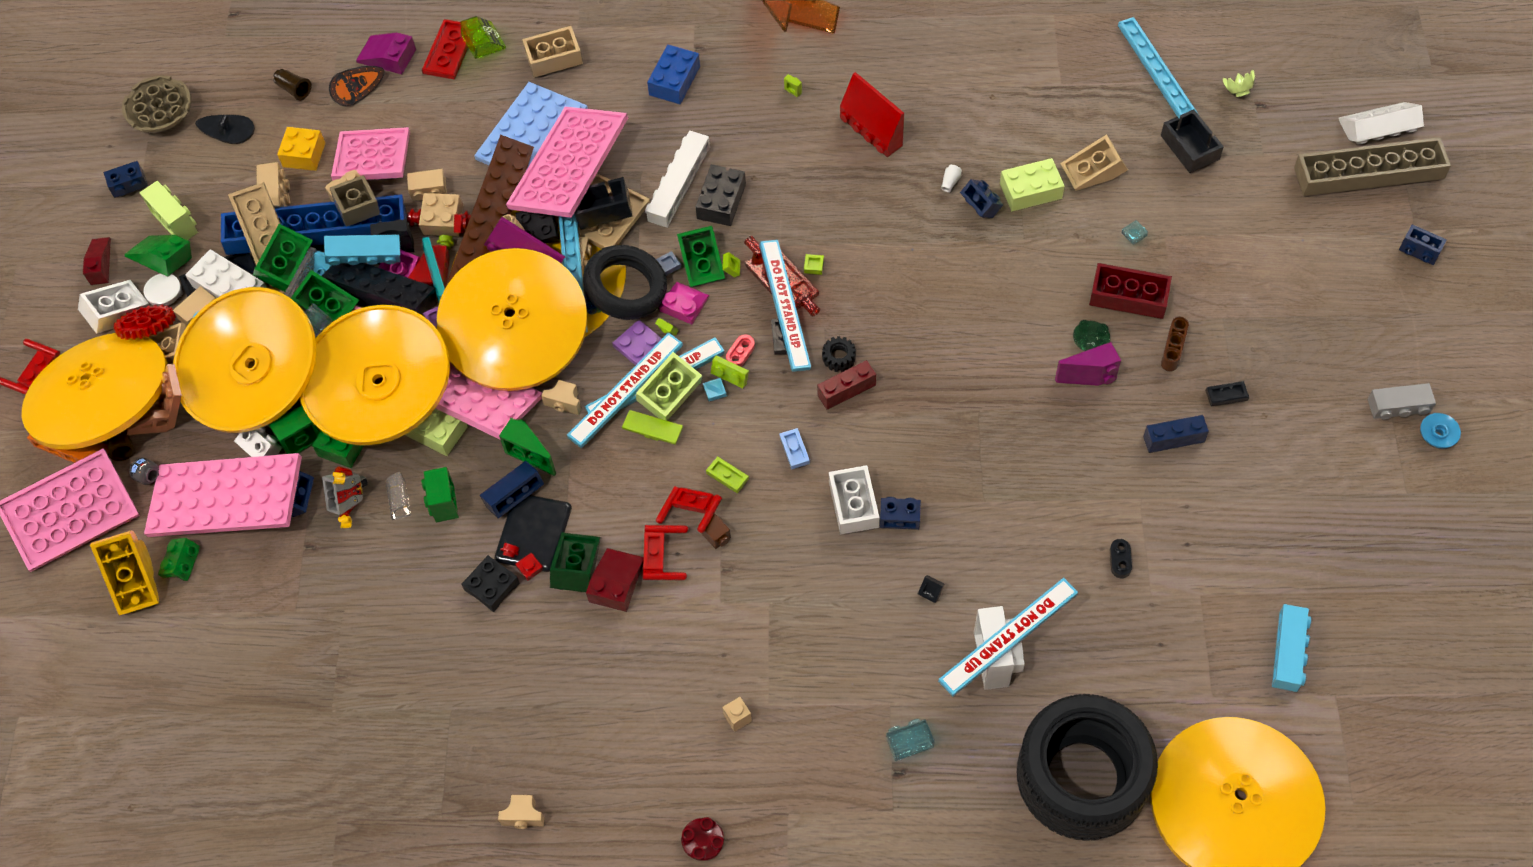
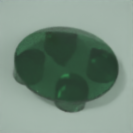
M1081 320L1073 332L1074 342L1083 351L1110 343L1109 328L1104 323Z

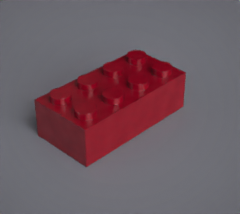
M1098 263L1089 305L1163 319L1167 308L1172 276Z

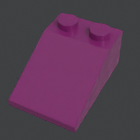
M397 32L371 35L356 62L367 66L382 67L386 71L402 75L413 57L416 47L412 36Z
M1110 342L1059 360L1055 381L1056 383L1095 386L1111 384L1117 378L1121 359Z

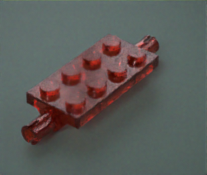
M749 236L744 241V244L753 252V256L745 262V265L772 295L760 245L753 236ZM781 251L796 310L804 307L810 316L814 317L815 314L817 315L820 312V307L812 300L819 296V291Z

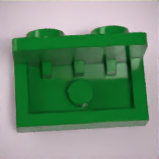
M187 538L171 539L167 546L165 557L160 564L158 575L163 578L177 577L183 581H188L199 553L200 545Z

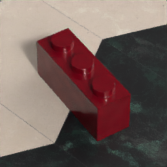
M866 360L817 384V395L826 410L876 386V373Z

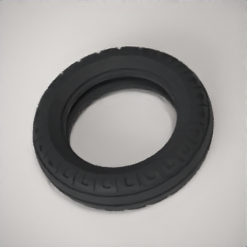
M613 245L605 247L590 258L584 269L583 285L589 300L600 311L617 319L636 320L652 314L662 304L667 291V279L660 263L646 251L634 246ZM613 265L630 266L640 271L649 282L650 291L639 299L628 300L619 298L606 290L601 282L600 274L603 270Z

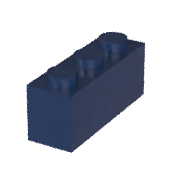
M1199 415L1147 425L1143 438L1148 452L1152 453L1204 443L1209 430L1204 416Z
M524 461L479 496L486 508L499 519L544 485V482L538 471L527 461Z

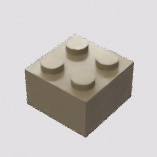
M364 175L330 187L333 201L346 227L380 214L377 200Z

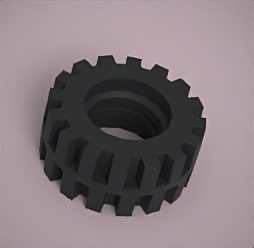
M837 336V339L832 337L831 341L827 340L822 349L824 365L826 367L829 366L831 371L834 369V372H838V370L844 372V369H850V366L852 367L856 360L854 343L852 344L850 339L847 341L846 337L841 339L840 336ZM836 350H842L847 355L843 358H835L831 353Z

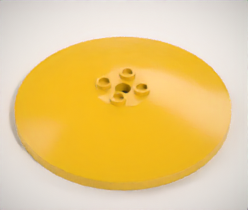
M512 248L497 250L469 262L448 283L440 299L437 311V330L446 344L451 364L472 382L487 388L504 391L532 388L557 376L577 355L587 329L586 302L577 280L557 260L543 253L528 249ZM512 309L515 311L512 317L505 316L507 310Z
M247 287L223 294L208 303L195 315L184 330L177 345L173 364H175L181 390L180 402L194 419L217 431L242 433L264 427L284 415L297 402L307 387L315 365L316 338L306 313L296 302L283 293L269 288ZM255 360L254 366L248 368L249 363Z
M375 305L349 312L333 321L316 337L315 365L309 383L300 396L301 404L310 420L318 429L340 442L353 445H375L400 438L423 423L432 414L443 397L450 372V360L446 344L438 330L428 319L408 308L394 305ZM377 378H383L380 384H374Z
M116 333L98 336L72 347L47 365L29 387L22 405L21 416L24 427L38 443L49 448L64 450L88 447L116 436L146 414L160 396L163 384L162 373L166 371L168 364L165 354L158 344L148 337L126 340L125 338L117 337Z
M1237 717L1213 718L1196 723L1183 730L1170 741L1159 757L1157 777L1150 794L1152 814L1157 829L1166 845L1186 866L1300 867L1315 850L1325 822V798L1322 785L1307 756L1281 732L1250 719ZM1235 791H1243L1246 794V799H1237Z

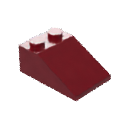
M607 548L591 577L586 591L589 603L627 612L643 566L644 557Z

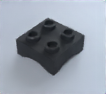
M524 211L515 213L516 219L523 226L524 231L541 242L551 243L560 241L555 215Z
M406 219L370 224L371 235H399L400 250L408 253L415 252L414 239Z
M487 555L461 585L464 591L494 612L503 599L520 582L516 575Z

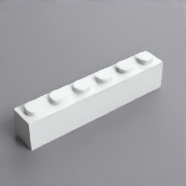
M689 131L687 136L683 138L681 147L676 151L673 162L668 165L666 175L661 178L658 190L654 191L651 203H648L645 213L647 214L648 222L668 228L710 148L709 136Z

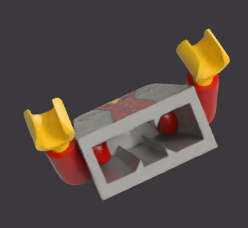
M338 466L333 474L322 477L327 511L340 515L338 521L341 522V528H351L352 519L350 512L357 503L362 501V488L368 485V481L365 476H359L350 469Z

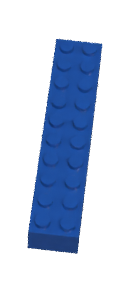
M403 195L375 197L380 214L347 227L334 202L275 208L281 225L313 240L311 246L324 245V236L371 235L370 224L406 219ZM235 212L221 213V244L226 255L251 252Z

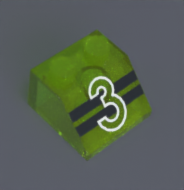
M477 16L461 21V35L475 59L506 49L504 42L491 21Z

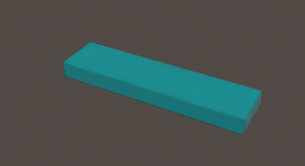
M425 237L422 239L423 251L438 302L440 303L445 288L430 238Z

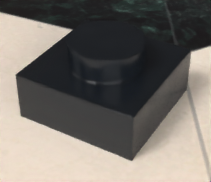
M926 575L918 595L936 603L945 584Z

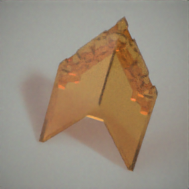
M761 0L784 32H787L788 23H794L835 33L840 6L825 0Z

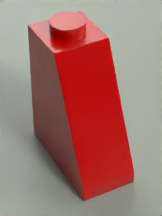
M435 245L432 248L445 288L448 279L450 255L446 245ZM423 253L408 278L434 287L425 254Z

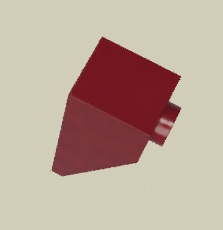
M110 237L92 239L83 261V275L90 285L109 283Z

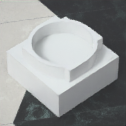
M1003 606L978 609L974 628L976 647H979L1012 620L1005 619ZM1022 641L982 673L984 690L1009 687L1012 673L1023 672L1025 664Z

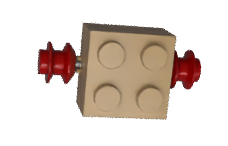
M424 193L422 208L418 212L411 209L407 213V222L411 226L417 223L423 235L459 237V233H454V214H462L463 202L460 196L456 194ZM466 211L464 213L466 214L465 218H467L469 222L471 215H469L468 211Z

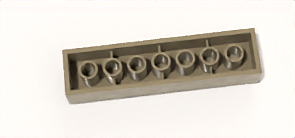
M1437 137L1299 154L1294 169L1303 196L1445 179L1451 164L1441 138Z

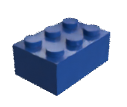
M667 44L647 82L649 95L681 105L700 68L699 53Z

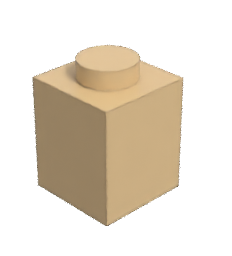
M741 697L722 707L724 717L734 732L752 722L751 712Z

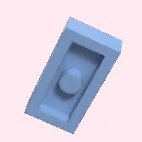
M798 428L780 433V440L791 469L810 464Z

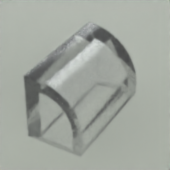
M398 472L388 477L385 482L392 520L411 516L406 482L402 473Z

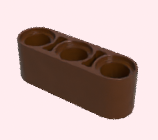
M1178 316L1172 320L1161 360V366L1166 371H1174L1178 367L1189 326L1188 320L1184 317Z

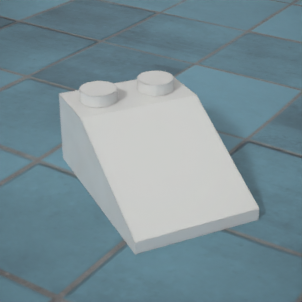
M127 280L80 294L78 310L97 334L114 329V323L117 322V319H121L120 316H126L127 312L132 313L134 309L138 310L140 307L145 308L149 303L132 281Z

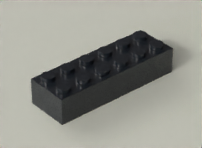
M340 263L339 265H332L322 275L323 278L359 300L357 305L363 307L394 305L408 308L423 315L424 312L433 309L437 305L435 287L366 263H359L357 265Z

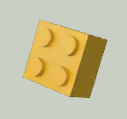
M287 127L277 153L282 166L285 168L316 171L325 146L321 131Z

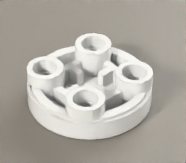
M157 274L145 284L144 295L152 305L160 306L163 304L164 306H169L183 295L181 283L174 275L171 274L167 277L163 274Z

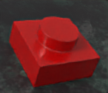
M454 214V233L465 232L468 225V219L465 218L466 214Z
M532 553L515 564L527 581L539 574L543 569V566Z

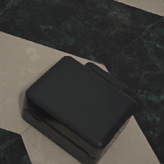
M533 495L526 497L508 512L494 556L495 560L498 563L516 566L517 562L532 553L543 566L542 571L550 572L561 533H565L572 510L571 504L565 501ZM504 543L519 547V555H515L514 558L504 556V551L500 549L503 548Z

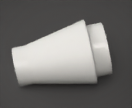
M949 165L945 169L941 186L943 191L951 192L954 185L961 178L962 170L960 167Z

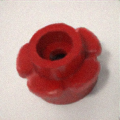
M504 543L503 548L500 549L504 551V556L514 558L515 555H519V547Z

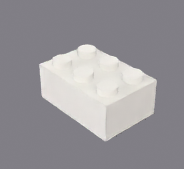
M867 465L829 472V486L840 535L879 528V514Z

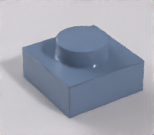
M672 251L656 259L662 266L666 276L681 268V263Z

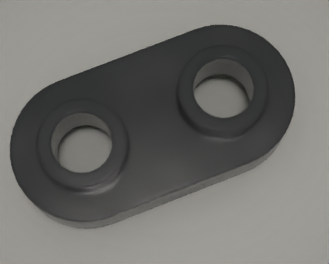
M1116 539L1110 546L1111 572L1120 579L1128 577L1132 570L1131 547L1124 539ZM1118 546H1122L1124 549L1120 550ZM1123 564L1125 565V568L1119 567V565Z

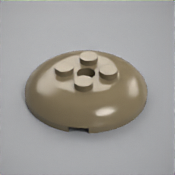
M171 76L150 77L140 81L131 88V93L124 97L122 113L128 124L139 131L147 133L166 131L178 125L186 117L191 107V94L181 80L177 81L172 79Z

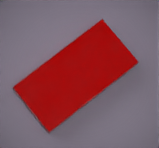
M444 19L424 63L422 73L455 80L475 33L476 26L474 24Z

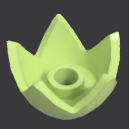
M1254 70L1250 72V75L1246 73L1244 77L1238 73L1235 82L1231 78H1228V80L1223 78V82L1231 94L1235 93L1236 97L1250 93L1249 89L1253 88L1255 74Z

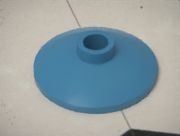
M1433 413L1426 416L1420 426V432L1424 440L1437 448L1452 447L1461 436L1458 423L1452 417L1443 413Z

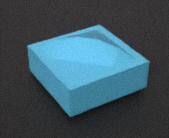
M721 378L703 383L709 402L727 396Z

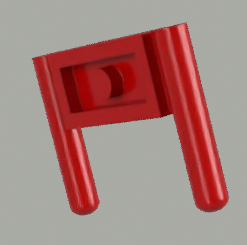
M24 339L23 344L38 351L17 379L18 382L15 383L0 377V385L25 395L40 372L60 355V351L30 339Z
M674 486L659 512L656 522L662 524L673 505L675 508L704 513L705 515L697 528L698 532L703 533L719 506L722 497Z
M645 525L643 580H686L687 574L685 572H663L664 533H687L688 527L686 525Z

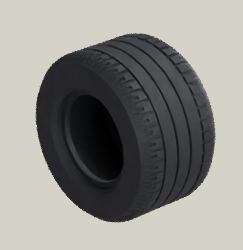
M1094 694L1067 696L1043 708L1031 721L1026 730L1017 761L1019 791L1032 815L1034 814V817L1041 824L1048 827L1049 830L1055 831L1056 834L1075 840L1082 839V841L1108 838L1131 825L1141 813L1151 794L1158 771L1155 744L1151 734H1149L1150 732L1144 726L1145 724L1127 707H1124L1123 704L1108 699V697H1100ZM1073 744H1088L1100 749L1110 758L1116 770L1117 783L1114 793L1109 797L1095 800L1079 798L1068 793L1059 786L1050 773L1049 766L1053 757L1064 747Z

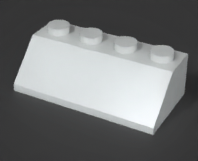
M1407 102L1339 117V122L1348 139L1355 141L1356 144L1367 143L1368 139L1380 140L1385 135L1397 136L1402 131L1414 132L1417 131V128L1424 126L1422 105Z

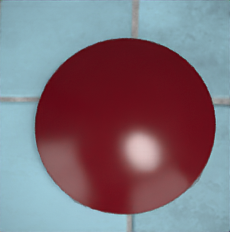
M709 817L695 819L689 822L682 831V847L685 853L695 860H710L716 857L723 847V831Z

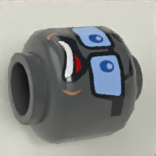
M138 458L130 466L129 473L133 480L143 485H150L159 476V467L151 460Z

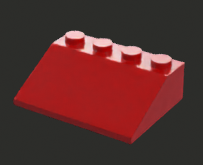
M853 73L840 104V118L843 122H847L856 133L861 134L868 143L875 146L879 153H883L888 158L903 146L904 112L859 74Z

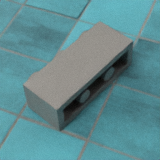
M1430 383L1374 389L1367 399L1373 419L1381 418L1383 420L1396 416L1426 415L1431 413L1436 404Z

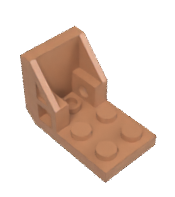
M167 364L166 371L162 373L163 384L160 396L146 414L126 429L127 435L162 433L175 428L181 400V390L175 364Z

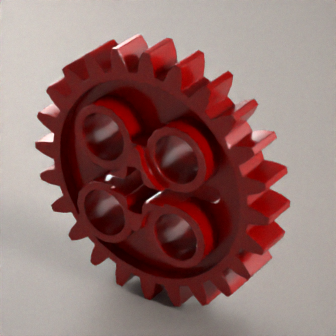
M148 305L145 308L134 309L132 313L127 312L126 316H120L121 319H117L113 327L117 337L129 340L132 338V340H135L138 337L142 339L153 334L157 335V332H163V329L170 328L169 325L174 324L176 316L172 307L168 305H154L153 307Z

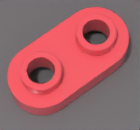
M750 335L739 336L727 352L726 360L740 367L743 366L755 348L754 339Z

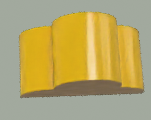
M134 531L124 532L90 544L119 616L159 603L149 552L145 543L142 540H138Z

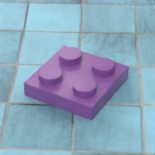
M638 320L612 344L628 360L637 365L662 338Z

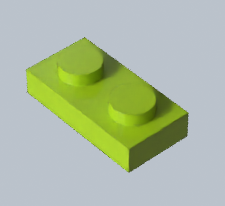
M716 355L713 358L710 373L743 389L747 384L749 370Z
M718 456L706 470L707 475L737 494L749 480L748 475Z

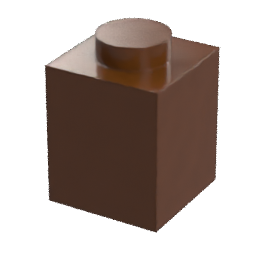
M716 514L713 515L706 530L701 533L715 549L725 546L731 538L730 529Z

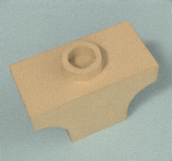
M558 380L553 389L543 391L541 397L545 406L552 407L559 412L566 411L576 415L580 414L581 405L579 399H577L578 390L576 384Z
M511 795L509 807L499 811L498 820L502 826L526 829L527 826L544 827V816L542 812L535 810L536 801L532 795Z

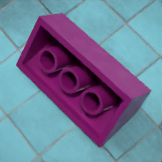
M501 217L484 244L491 252L518 248L543 253L560 263L565 258V256L504 217Z

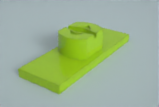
M629 410L622 429L644 435V437L652 438V440H661L676 445L683 425Z

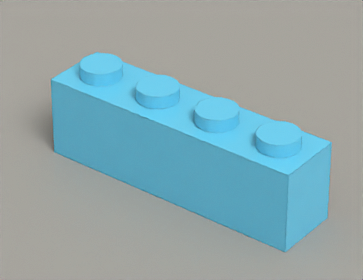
M399 235L324 236L325 264L339 265L340 263H348L350 265H357L359 263L374 265L382 262L387 264L400 262Z
M1283 604L1279 612L1272 687L1297 692L1301 685L1304 686L1306 673H1303V666L1307 664L1308 654H1305V647H1308L1309 635H1306L1311 624L1308 608Z

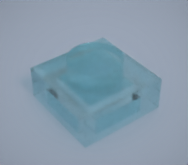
M1137 220L1124 227L1121 232L1133 245L1148 235V231Z

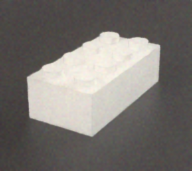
M211 249L186 274L193 288L198 289L201 286L215 298L241 288H267L263 281Z

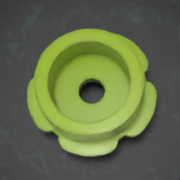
M440 235L439 240L436 241L439 245H446L447 249L454 246L453 237L449 235Z

